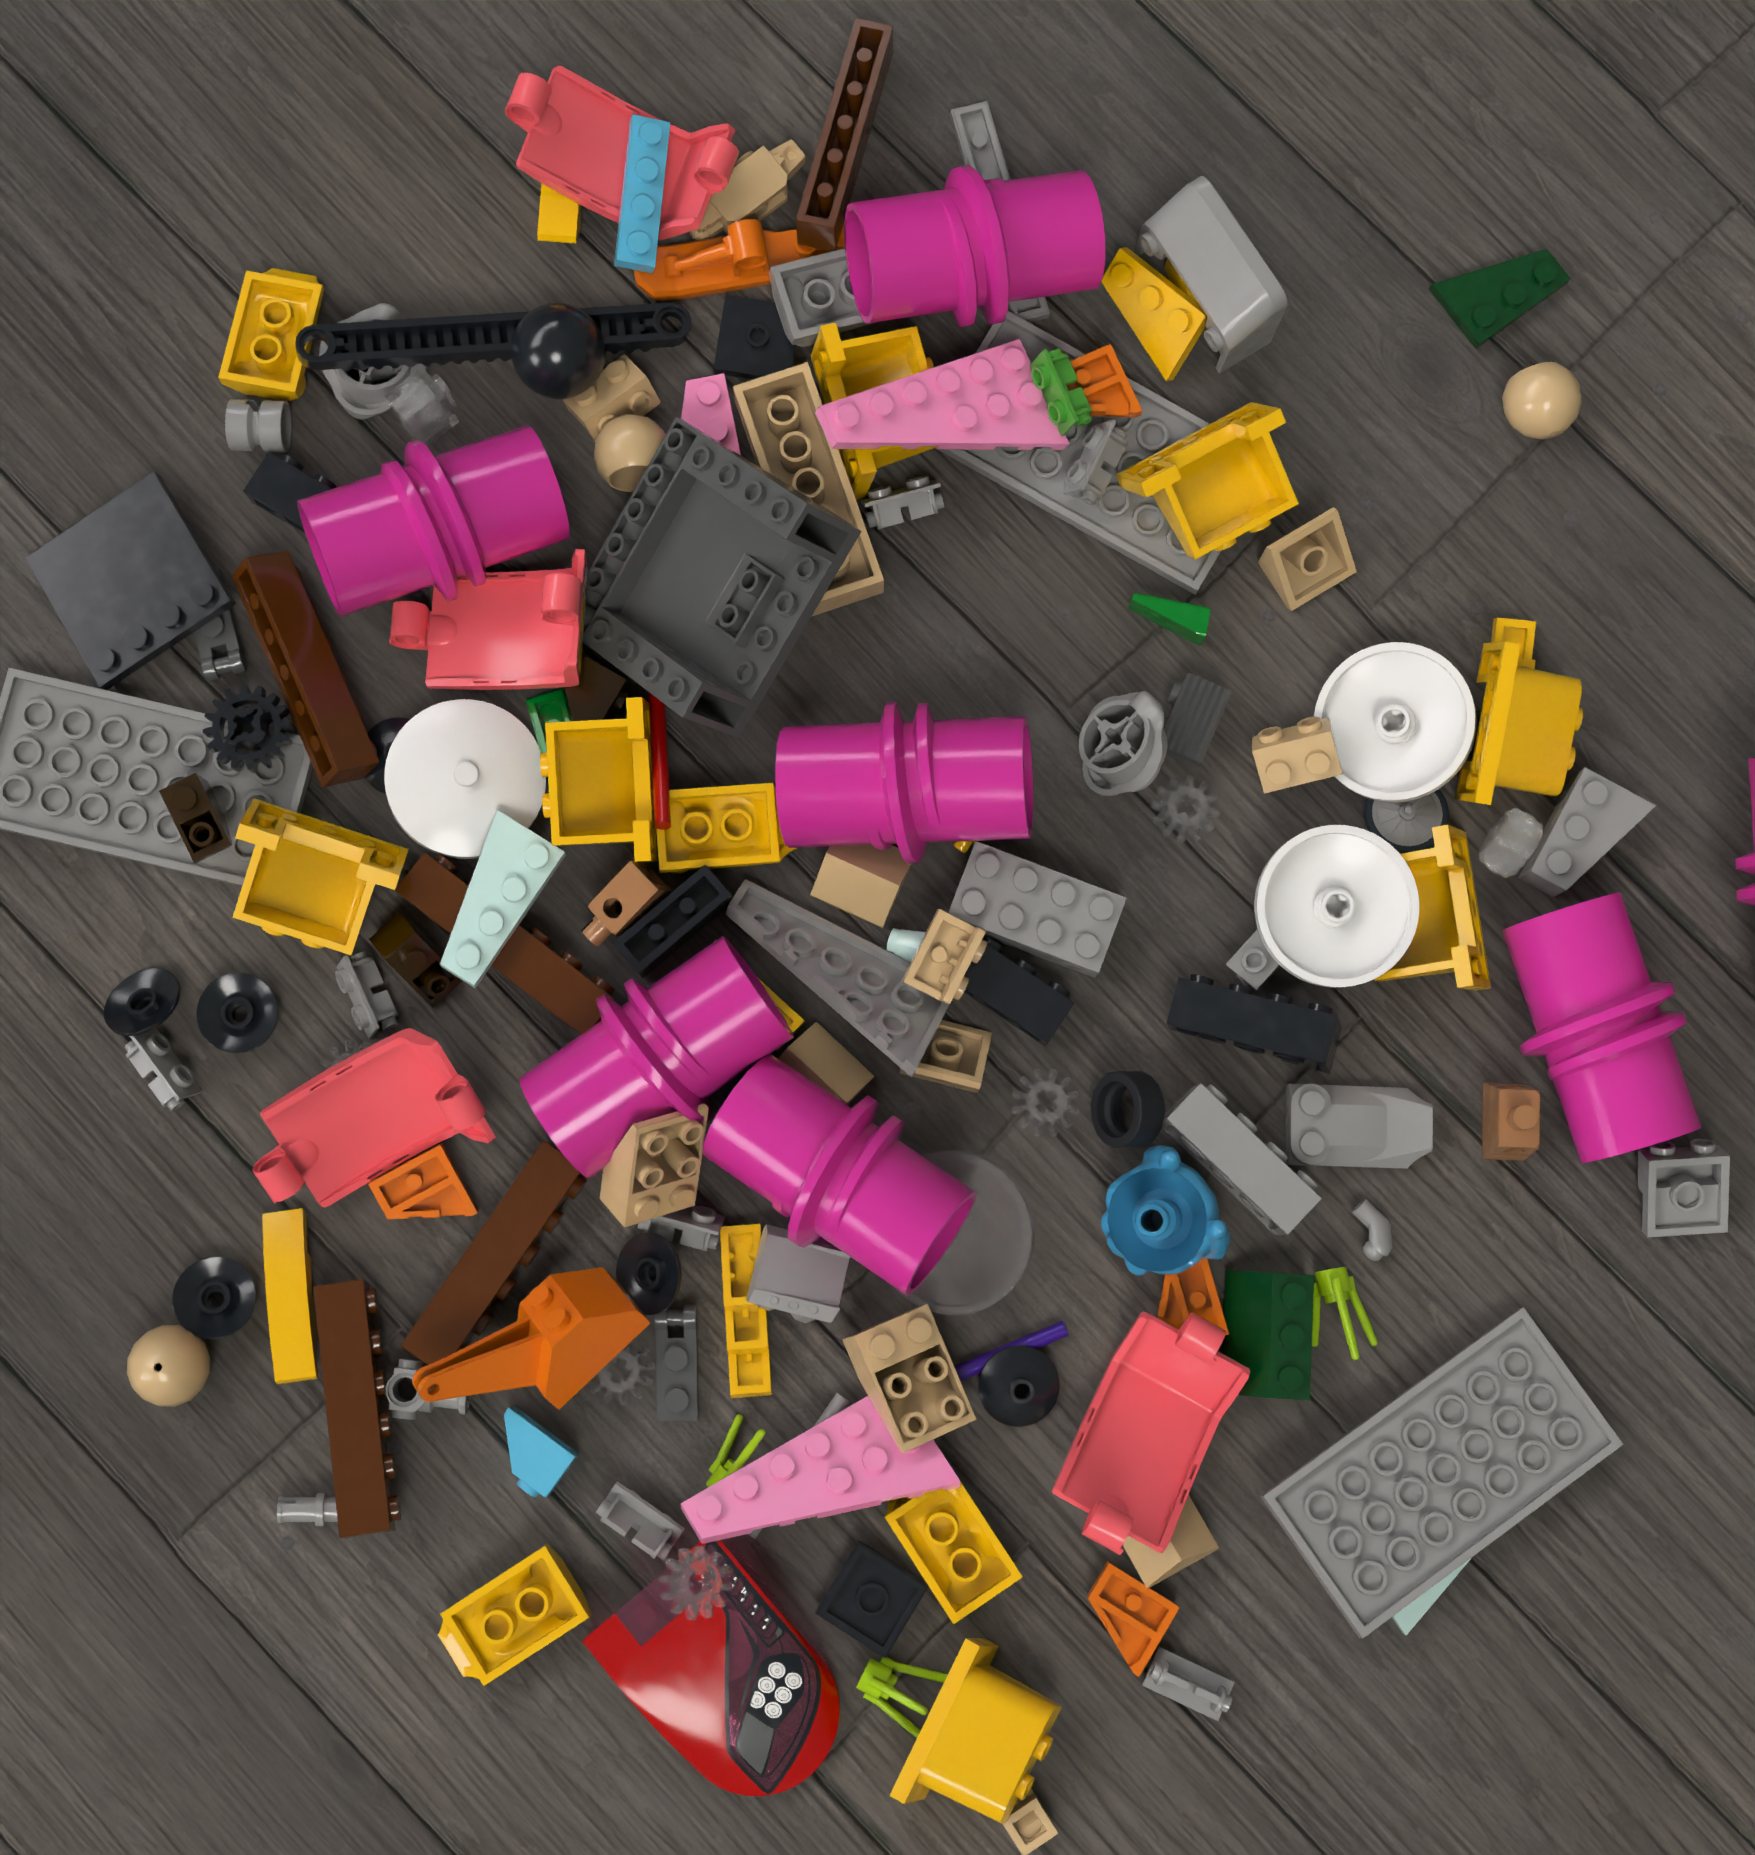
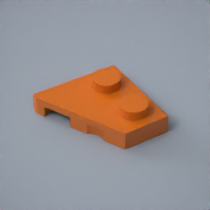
M1111 344L1070 361L1078 380L1073 384L1067 385V388L1070 391L1082 387L1093 411L1090 416L1128 418L1141 416L1143 410Z
M442 1143L368 1183L387 1220L407 1219L409 1217L474 1216L479 1212Z
M1208 1259L1201 1260L1181 1273L1165 1274L1157 1314L1158 1319L1179 1330L1190 1313L1193 1312L1226 1330L1225 1335H1228L1229 1330Z
M1107 1561L1086 1597L1131 1671L1139 1677L1180 1607L1152 1588L1146 1589L1144 1583Z

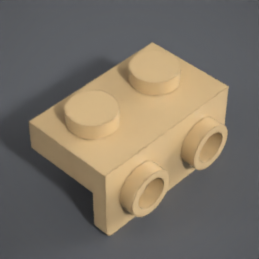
M624 354L603 369L597 381L588 390L576 397L563 399V402L568 410L587 429L593 441L596 442V437L609 421L623 415L634 414L644 416L660 404V399L647 376Z
M1308 717L1299 721L1296 726L1284 729L1278 726L1269 727L1252 737V753L1264 794L1342 775V767L1332 734L1330 718Z
M937 909L901 982L945 1004H950L953 998L959 1000L969 982V978L964 975L971 961L977 964L987 946V942L982 940L986 931L979 927H974L941 909Z

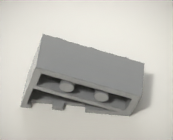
M1586 767L1571 776L1518 879L1552 897L1561 894L1569 889L1657 805Z

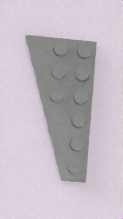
M745 879L729 903L726 915L912 1078L950 1004H945L901 982L910 965L909 961Z

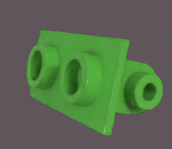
M1060 348L1049 353L1047 349H1044L1030 365L1032 380L1035 386L1042 391L1051 422L1057 426L1060 435L1064 436L1075 424L1078 427H1082L1092 421L1090 414L1093 411L1082 387L1070 391L1067 388V385L1073 384L1078 380L1068 355L1062 354Z

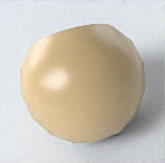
M1543 362L1519 371L1509 379L1502 396L1504 414L1511 427L1523 436L1534 439H1549L1562 434L1576 420L1582 404L1578 380L1571 370L1556 362Z
M634 414L623 415L609 421L596 437L593 459L598 473L611 487L620 491L633 492L664 439L665 432L655 421L648 417Z
M161 1325L148 1330L135 1342L127 1358V1376L131 1387L143 1400L159 1407H176L191 1401L203 1389L210 1374L211 1357L206 1344L200 1337L187 1331L183 1326ZM158 1363L162 1365L161 1371L156 1370Z

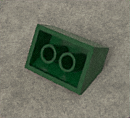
M1225 1270L1223 1313L1229 1334L1225 1335L1223 1339L1222 1354L1250 1369L1249 1378L1238 1395L1310 1400L1314 1275Z

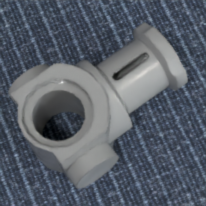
M399 1359L398 1367L394 1368V1375L388 1380L385 1388L386 1397L390 1402L389 1410H392L391 1417L416 1420L417 1411L431 1413L434 1407L456 1409L459 1411V1414L463 1415L468 1413L471 1395L435 1402H425L417 1392L412 1400L403 1399L398 1392L400 1381L405 1377L412 1379L416 1371L423 1367L424 1362L413 1359Z

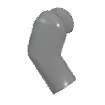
M1365 1198L1351 1213L1369 1230V1241L1363 1246L1364 1254L1372 1261H1379L1383 1256H1388L1393 1248L1391 1224Z

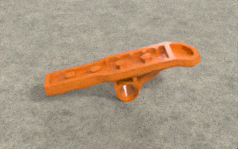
M745 219L728 226V235L671 245H657L656 264L653 273L634 270L636 286L653 300H681L771 285L769 277L770 267L830 251L799 245L796 229L775 232L763 229L762 223L758 220ZM845 221L836 250L845 248Z

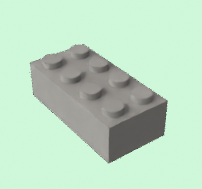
M975 841L948 914L974 927L985 930L984 936L1095 978L1101 969L1127 898Z
M1200 1083L1190 1088L1165 1114L1162 1128L1273 1235H1288L1322 1199L1314 1192L1318 1186L1301 1170L1297 1173L1293 1172L1284 1163L1288 1159L1287 1156L1270 1141L1264 1144L1254 1134L1258 1130L1257 1127L1242 1113L1235 1116L1227 1109L1224 1104L1228 1100L1213 1085L1209 1084L1207 1087H1204Z

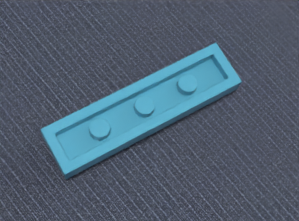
M634 114L631 116L614 266L653 273L655 269L670 122Z

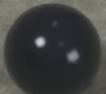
M548 303L534 308L521 319L513 333L511 358L518 377L529 389L546 398L568 399L582 394L597 381L605 363V343L598 325L586 312L570 304Z

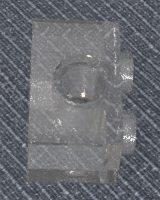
M420 367L385 395L401 426L413 440L418 439L426 444L427 447L459 423L453 410L457 407V404L450 395V389L438 374L430 377L423 367Z

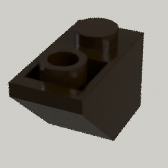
M586 656L581 663L579 685L566 687L565 689L573 721L612 719L615 713L621 715L626 709V698H631V694L628 693L630 686L627 679Z
M194 773L159 791L194 863H198L233 845L225 815L207 780Z
M400 912L369 938L385 961L432 1008L463 982L460 978L441 967L442 957Z

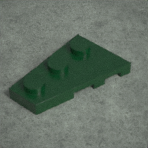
M1544 249L1434 283L1429 291L1474 348L1477 349L1564 287L1571 278L1548 249Z

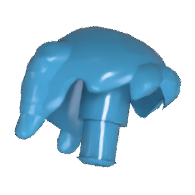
M1165 1145L1149 1147L1144 1152L1140 1165L1123 1174L1108 1187L1105 1200L1107 1211L1102 1215L1101 1229L1107 1237V1245L1112 1253L1124 1258L1125 1264L1132 1274L1141 1276L1150 1271L1156 1274H1177L1194 1266L1203 1259L1218 1260L1222 1259L1227 1253L1231 1234L1225 1223L1220 1220V1208L1215 1194L1195 1169L1181 1162L1178 1152L1173 1147Z

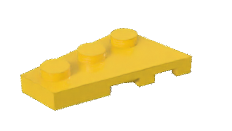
M1128 247L1119 248L1101 282L1166 381L1174 380L1205 329L1208 317L1194 299Z

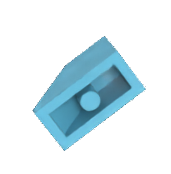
M513 1405L504 1413L512 1474L519 1478L516 1484L527 1494L534 1498L541 1494L546 1498L552 1493L580 1453Z

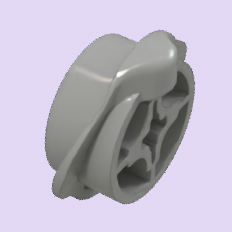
M379 303L338 323L405 318L394 306ZM321 341L319 356L323 355L328 349L324 341ZM416 364L414 367L400 365L394 369L390 366H384L379 370L369 367L368 370L364 371L352 368L359 371V382L349 377L342 369L322 370L341 406L351 416L361 420L384 413L390 408L410 400L419 392L426 377V366L422 364ZM389 380V381H387V382H384V383H381V384H377V383L380 382V381Z
M1141 691L1108 697L1100 701L1091 710L1082 727L1078 746L1081 759L1083 760V777L1089 788L1100 796H1113L1140 791L1150 785L1160 771L1167 753L1168 742L1163 728L1164 712L1162 706L1150 693Z

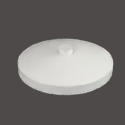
M1382 643L1363 649L1350 656L1333 671L1325 682L1319 694L1314 712V717H1320V719L1330 718L1332 734L1342 767V775L1335 777L1353 792L1366 798L1383 802L1415 800L1429 795L1444 786L1457 774L1467 760L1476 734L1477 718L1474 699L1463 676L1442 655L1412 643Z
M458 699L430 706L419 712L403 726L389 749L385 764L384 782L391 812L403 831L427 850L450 858H479L497 809L528 829L536 819L546 788V777L541 775V752L533 735L519 719L503 708L491 703L472 699Z
M1327 825L1302 832L1283 844L1272 855L1258 880L1254 912L1262 942L1270 955L1282 968L1307 983L1322 987L1342 988L1369 982L1383 975L1401 959L1416 932L1419 918V896L1416 882L1409 866L1400 853L1387 841L1372 832L1358 827Z

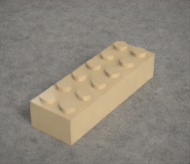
M808 362L733 386L735 404L756 465L862 531L812 616L884 593V578L839 450L831 448L815 414L816 410L823 404Z

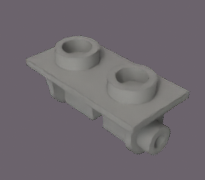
M1115 420L1094 425L1087 432L1083 440L1085 448L1080 459L1068 471L1066 479L1069 482L1063 494L1070 495L1081 492L1080 499L1089 505H1095L1096 500L1102 499L1112 474L1102 469L1101 466L1105 464L1111 469L1116 468L1128 444L1125 440L1127 434L1120 429L1114 428Z
M928 475L906 480L907 487L892 491L891 486H883L868 491L869 497L860 500L864 507H871V512L865 513L868 527H876L877 530L903 523L904 520L900 508L906 506L911 520L938 514V509L944 508V502L941 493L934 494L933 489L941 487L940 482L935 479L929 481Z
M1257 929L1226 963V966L1237 974L1235 978L1243 986L1248 987L1250 985L1257 991L1279 964L1266 949Z
M363 951L351 957L353 963L350 962L348 955L343 956L337 965L338 971L335 972V976L340 990L344 994L348 993L354 1007L351 1008V1013L359 1030L364 1029L368 1039H370L380 1028L379 1025H381L383 1030H388L398 1025L396 1020L398 1013L387 990L373 995L371 988L382 985L384 982L373 957H368L366 951Z
M157 1028L141 1035L130 1036L132 1040L125 1045V1049L128 1051L126 1057L142 1078H147L155 1072L157 1077L148 1086L164 1108L169 1107L171 1111H175L185 1103L184 1098L202 1092L194 1079L193 1073L182 1064L171 1049L168 1039Z
M695 1206L638 1223L637 1228L645 1230L644 1233L659 1234L671 1242L675 1229L683 1230L680 1240L681 1245L707 1252L708 1248L716 1250L720 1238L719 1232L726 1216L716 1214L709 1207Z
M618 1481L596 1511L602 1517L600 1520L602 1523H605L622 1536H625L631 1527L638 1531L631 1542L651 1555L653 1559L658 1556L664 1560L685 1529L669 1515L662 1513L642 1499L635 1491L626 1488Z
M1158 1646L1142 1686L1218 1721L1222 1711L1226 1713L1231 1705L1232 1697L1229 1695L1235 1682Z

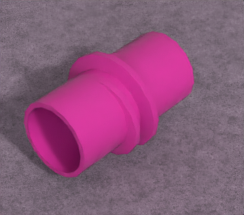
M970 165L960 166L950 170L943 190L852 202L848 204L845 213L844 238L849 281L859 316L865 324L951 311L954 320L959 328L974 324L977 307H980L988 324L1004 323L1008 311V302L1098 289L1103 279L1105 267L1103 215L1097 191L1090 176L1084 170L1003 181L1001 178L983 180L981 175Z
M528 425L435 456L426 444L417 439L408 442L404 449V466H401L398 461L391 460L382 463L380 474L297 500L300 518L315 563L330 600L340 617L434 585L447 602L457 599V577L466 575L475 587L483 585L486 582L485 568L566 541L570 536L567 512L556 475L541 440L534 429Z
M886 702L881 721L878 723L783 727L779 733L775 764L777 811L781 834L785 845L789 848L873 845L877 850H887L893 844H897L902 859L909 864L920 863L925 856L928 843L1031 839L1034 819L1033 764L1030 730L1026 716L934 720L928 703H918L913 721H904L897 702Z
M1614 893L1565 907L1502 930L1536 1030V1034L1519 1045L1523 1056L1545 1057L1549 1068L1546 1070L1549 1080L1554 1082L1581 1163L1601 1160L1641 1149L1702 1128L1670 1036L1687 1023L1684 1011L1661 1010L1660 1004L1675 994L1673 983L1651 981L1621 893Z
M722 936L649 988L644 987L633 978L625 982L624 987L629 1002L623 1006L607 995H601L596 999L601 1021L520 1077V1086L524 1096L546 1133L566 1159L586 1178H592L601 1172L611 1161L614 1150L634 1123L676 1111L689 1120L695 1119L701 1123L704 1117L698 1112V1106L704 1103L709 1107L707 1122L712 1120V1109L708 1097L755 1065L761 1058L771 1054L794 1038L792 1030L773 999L747 962L726 937Z
M769 1054L761 1058L747 1071L719 1109L703 1143L702 1155L772 1202V1207L784 1217L791 1216L788 1224V1239L791 1242L805 1248L822 1237L896 1289L909 1296L924 1282L944 1256L967 1219L975 1203L977 1192L899 1141L905 1122L898 1117L892 1115L880 1126L874 1124L879 1103L869 1095L853 1108H850L773 1055Z

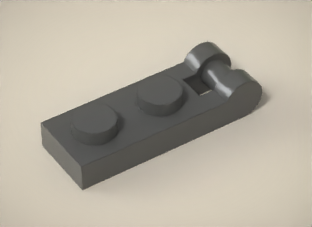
M215 567V569L217 570L218 574L224 582L222 571L218 567ZM231 608L194 632L201 658L202 671L207 682L220 679V674L231 671L234 674H239L247 671ZM227 648L228 656L216 659L214 652Z
M696 1304L684 1305L683 1309H667L662 1313L654 1315L657 1422L699 1420ZM683 1325L684 1337L669 1338V1326Z

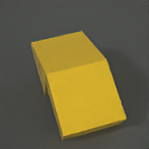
M541 183L537 231L538 241L576 244L582 225L581 205Z

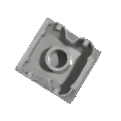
M766 1224L763 1228L746 1301L768 1311L776 1309L791 1313L795 1320L803 1323L814 1320L832 1323L841 1309L839 1303L851 1257L822 1238L805 1248L800 1247L788 1239L787 1229Z

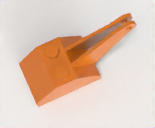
M604 1267L550 1274L520 1302L516 1322L439 1361L420 1368L414 1374L412 1384L425 1402H435L536 1385L545 1399L560 1410L650 1324V1321L620 1283Z

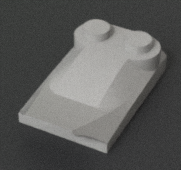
M845 248L770 267L769 277L773 299L784 332L792 345L806 347L815 344L821 325L836 323L840 333L873 324H865L859 316L849 281Z
M1312 1083L1286 1085L1285 1155L1288 1158L1285 1161L1286 1165L1407 1169L1417 1159L1432 1152L1433 1106L1431 1103L1416 1096L1408 1088L1317 1085Z

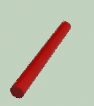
M649 693L655 828L666 830L671 827L665 704Z

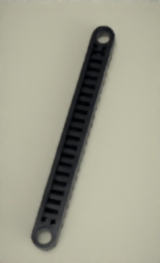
M677 303L579 308L596 322L604 338L605 351H610L612 354H617L621 350H625L627 353H632L636 349L648 352L651 348L679 346L686 341L691 328L689 312ZM530 311L311 325L303 328L298 333L295 343L296 353L299 361L309 369H342L345 372L350 371L352 368L364 371L368 367H374L379 370L384 366H390L394 369L400 365L414 367L416 364L430 366L432 363L445 365L452 361L455 364H461L467 360L471 363H477L483 359L487 362H493L498 358L508 361L511 359V341L515 328ZM669 316L675 317L681 322L682 328L676 333H668L661 327V320ZM313 339H320L327 344L328 349L321 356H312L305 351L306 343Z

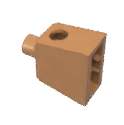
M630 861L589 903L588 908L595 916L581 931L589 941L598 947L612 933L615 936H621L673 891L646 863ZM619 902L622 905V912L620 916H618L616 912V907Z
M1483 1083L1482 1159L1524 1161L1539 1149V1090L1525 1084Z

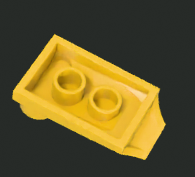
M271 268L264 273L246 270L218 376L222 385L246 395L278 401H292L298 399L303 394L306 388V378L304 375L306 367L298 359L295 343L298 333L303 328L316 325L324 292V287L318 283L317 276ZM310 340L305 345V351L308 354L310 353L313 340Z
M773 783L669 790L671 827L666 830L656 829L660 873L671 872L681 874L690 870H699L704 865L709 869L780 863L789 852L797 849L789 848L784 843L778 818L776 788Z
M962 1483L960 1488L951 1490L943 1488L925 1492L923 1496L908 1499L907 1496L888 1501L884 1518L953 1624L1023 1577Z
M547 1543L440 1613L443 1621L438 1636L462 1676L479 1679L483 1686H485L588 1619L592 1614L582 1590L563 1559Z

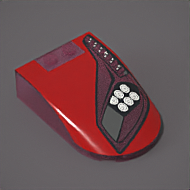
M729 1538L704 1544L699 1541L600 1626H594L582 1640L617 1686L667 1742L705 1779L726 1791L745 1796H766L791 1789L807 1779L821 1765L833 1745L839 1724L840 1700L837 1683L828 1662Z

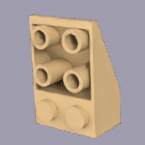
M705 1103L698 1106V1112L704 1117L701 1123L695 1119L689 1120L678 1111L634 1123L614 1150L611 1161L603 1168L600 1200L624 1228L695 1206L709 1107Z
M928 1304L913 1308L843 1339L858 1379L901 1453H905L977 1420Z

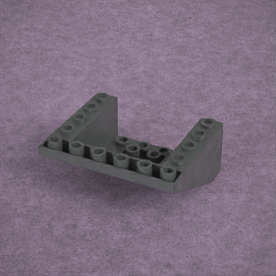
M676 417L587 572L583 642L682 718L740 738L862 531L696 427Z

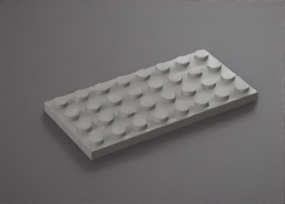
M1007 311L1004 323L992 325L976 352L979 353L1020 339L1031 363L1044 349H1047L1049 353L1060 348L1062 354H1067L1070 361L1086 355ZM1129 378L1127 379L1143 410L1141 416L1136 418L1091 416L1092 421L1082 427H1078L1075 424L1066 433L1070 444L1064 450H1051L1050 447H1034L1032 450H1018L1017 447H996L994 450L937 449L1194 595L1197 594L1221 552L1214 549L1196 560L1188 557L1152 495L1144 497L1121 488L1116 474L1210 424ZM1115 420L1114 428L1120 429L1127 434L1125 440L1128 444L1116 468L1111 469L1105 464L1101 466L1102 469L1112 474L1102 499L1096 500L1095 505H1089L1080 499L1081 492L1070 495L1063 494L1069 482L1066 479L1068 471L1080 459L1085 448L1083 440L1087 432L1094 425Z
M8 668L0 696V830L238 886L243 885L255 844L236 839L235 836L239 823L253 798L301 813L313 765L300 735L285 732V735L293 740L292 745L282 744L279 748L285 755L283 759L273 755L270 758L272 761V768L270 769L264 764L258 763L257 773H251L247 769L246 764H244L241 771L237 772L231 768V761L223 765L217 760L220 752L213 753L208 749L207 745L214 738H209L203 734V729L212 727V722L204 717L205 713L13 668ZM227 720L224 725V737L228 733ZM247 723L243 730L251 734L255 728ZM269 728L270 737H272L274 729ZM262 748L248 749L245 754L257 752ZM194 773L208 781L225 815L233 844L198 863L193 862L159 792Z
M1522 1307L1260 1497L1359 1638L1363 1639L1621 1447L1623 1443L1525 1308Z

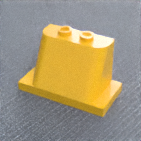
M836 323L821 325L811 353V360L823 404L934 368L931 358H925L917 326L841 341ZM880 446L878 449L838 450L855 499L858 500L866 497L876 475V469L934 449L936 446H919L917 449H902V446Z
M1254 402L1246 404L1116 474L1122 489L1144 497L1151 495L1154 497L1187 556L1195 560L1214 549L1215 551H1222L1233 546L1237 542L1236 538L1248 531L1254 533L1265 529L1271 524L1270 519L1299 504L1269 433L1286 423L1281 408Z
M1507 641L1484 643L1476 683L1486 684L1475 748L1472 761H1465L1460 769L1454 800L1491 805L1494 786L1558 796L1563 789L1567 770H1571L1575 761V747H1572L1574 731L1579 730L1583 719V709L1579 707L1582 693L1581 680L1517 666L1521 647L1519 643Z
M643 697L626 698V719L545 723L547 753L540 754V768L542 777H548L549 793H543L542 806L544 818H550L552 846L634 842L635 862H657L649 702Z
M253 798L239 823L235 836L236 839L255 844L232 918L260 926L263 931L271 935H289L301 939L303 944L312 948L320 949L326 947L352 955L375 884L395 890L409 849Z
M1450 825L1432 827L1435 848L1400 854L1409 866L1418 890L1419 918L1415 935L1401 959L1383 975L1375 978L1374 981L1381 982L1455 972L1457 988L1474 991L1490 989L1491 983L1467 834L1465 831Z
M965 1638L889 1796L903 1804L925 1799L931 1789L1001 1824L1006 1823L1018 1798L1023 1801L1033 1785L1035 1777L1030 1775L1036 1760L1043 1761L1052 1745L1053 1738L1049 1736V1733L1062 1705L990 1666L999 1647L998 1645L985 1638Z

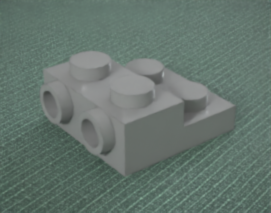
M1693 1139L1690 1141V1147L1675 1148V1144L1664 1141L1651 1145L1648 1150H1638V1189L1643 1193L1642 1232L1648 1238L1728 1232L1730 1155L1719 1145H1716L1715 1141L1710 1139Z

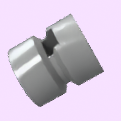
M230 399L225 415V433L230 450L253 451L256 446L260 445L264 452H288L292 440V415L289 403L287 401L264 400L260 406H257L254 400Z

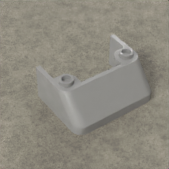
M1199 176L1186 184L1141 226L1135 250L1138 255L1146 252L1150 257L1154 255L1160 260L1165 257L1169 259L1208 317L1206 321L1207 330L1204 331V337L1209 347L1214 352L1219 351L1221 354L1215 367L1218 373L1221 374L1271 343L1288 303L1282 286L1211 182L1206 177Z

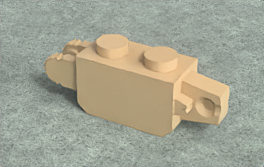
M791 139L770 151L763 145L755 152L749 151L742 155L735 164L728 185L724 187L723 191L711 195L700 227L690 231L692 239L713 238L722 230L728 235L727 229L732 223L745 219L761 221L788 200V181L806 163V156Z

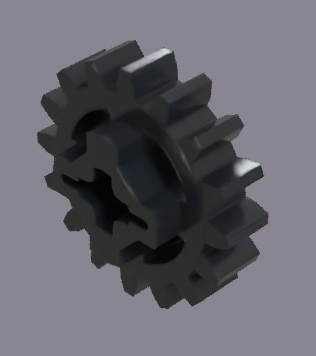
M243 684L238 695H235L228 688L225 690L227 700L224 703L217 699L212 701L218 709L216 713H205L204 716L212 722V727L203 729V734L209 738H214L207 745L208 749L213 753L220 752L217 760L223 765L231 761V768L237 772L241 771L244 764H246L247 769L251 773H257L258 763L264 764L268 769L272 768L270 758L275 755L283 759L285 755L279 748L282 744L292 745L293 740L285 735V731L294 729V724L290 720L283 719L290 713V710L285 705L278 706L280 698L275 693H271L266 697V690L262 686L258 685L252 694L250 688ZM252 704L249 708L237 709L243 705ZM227 720L228 733L224 737V725ZM274 721V731L272 737H270L269 725ZM247 723L255 728L251 734L243 730ZM262 748L257 752L245 754L248 749Z

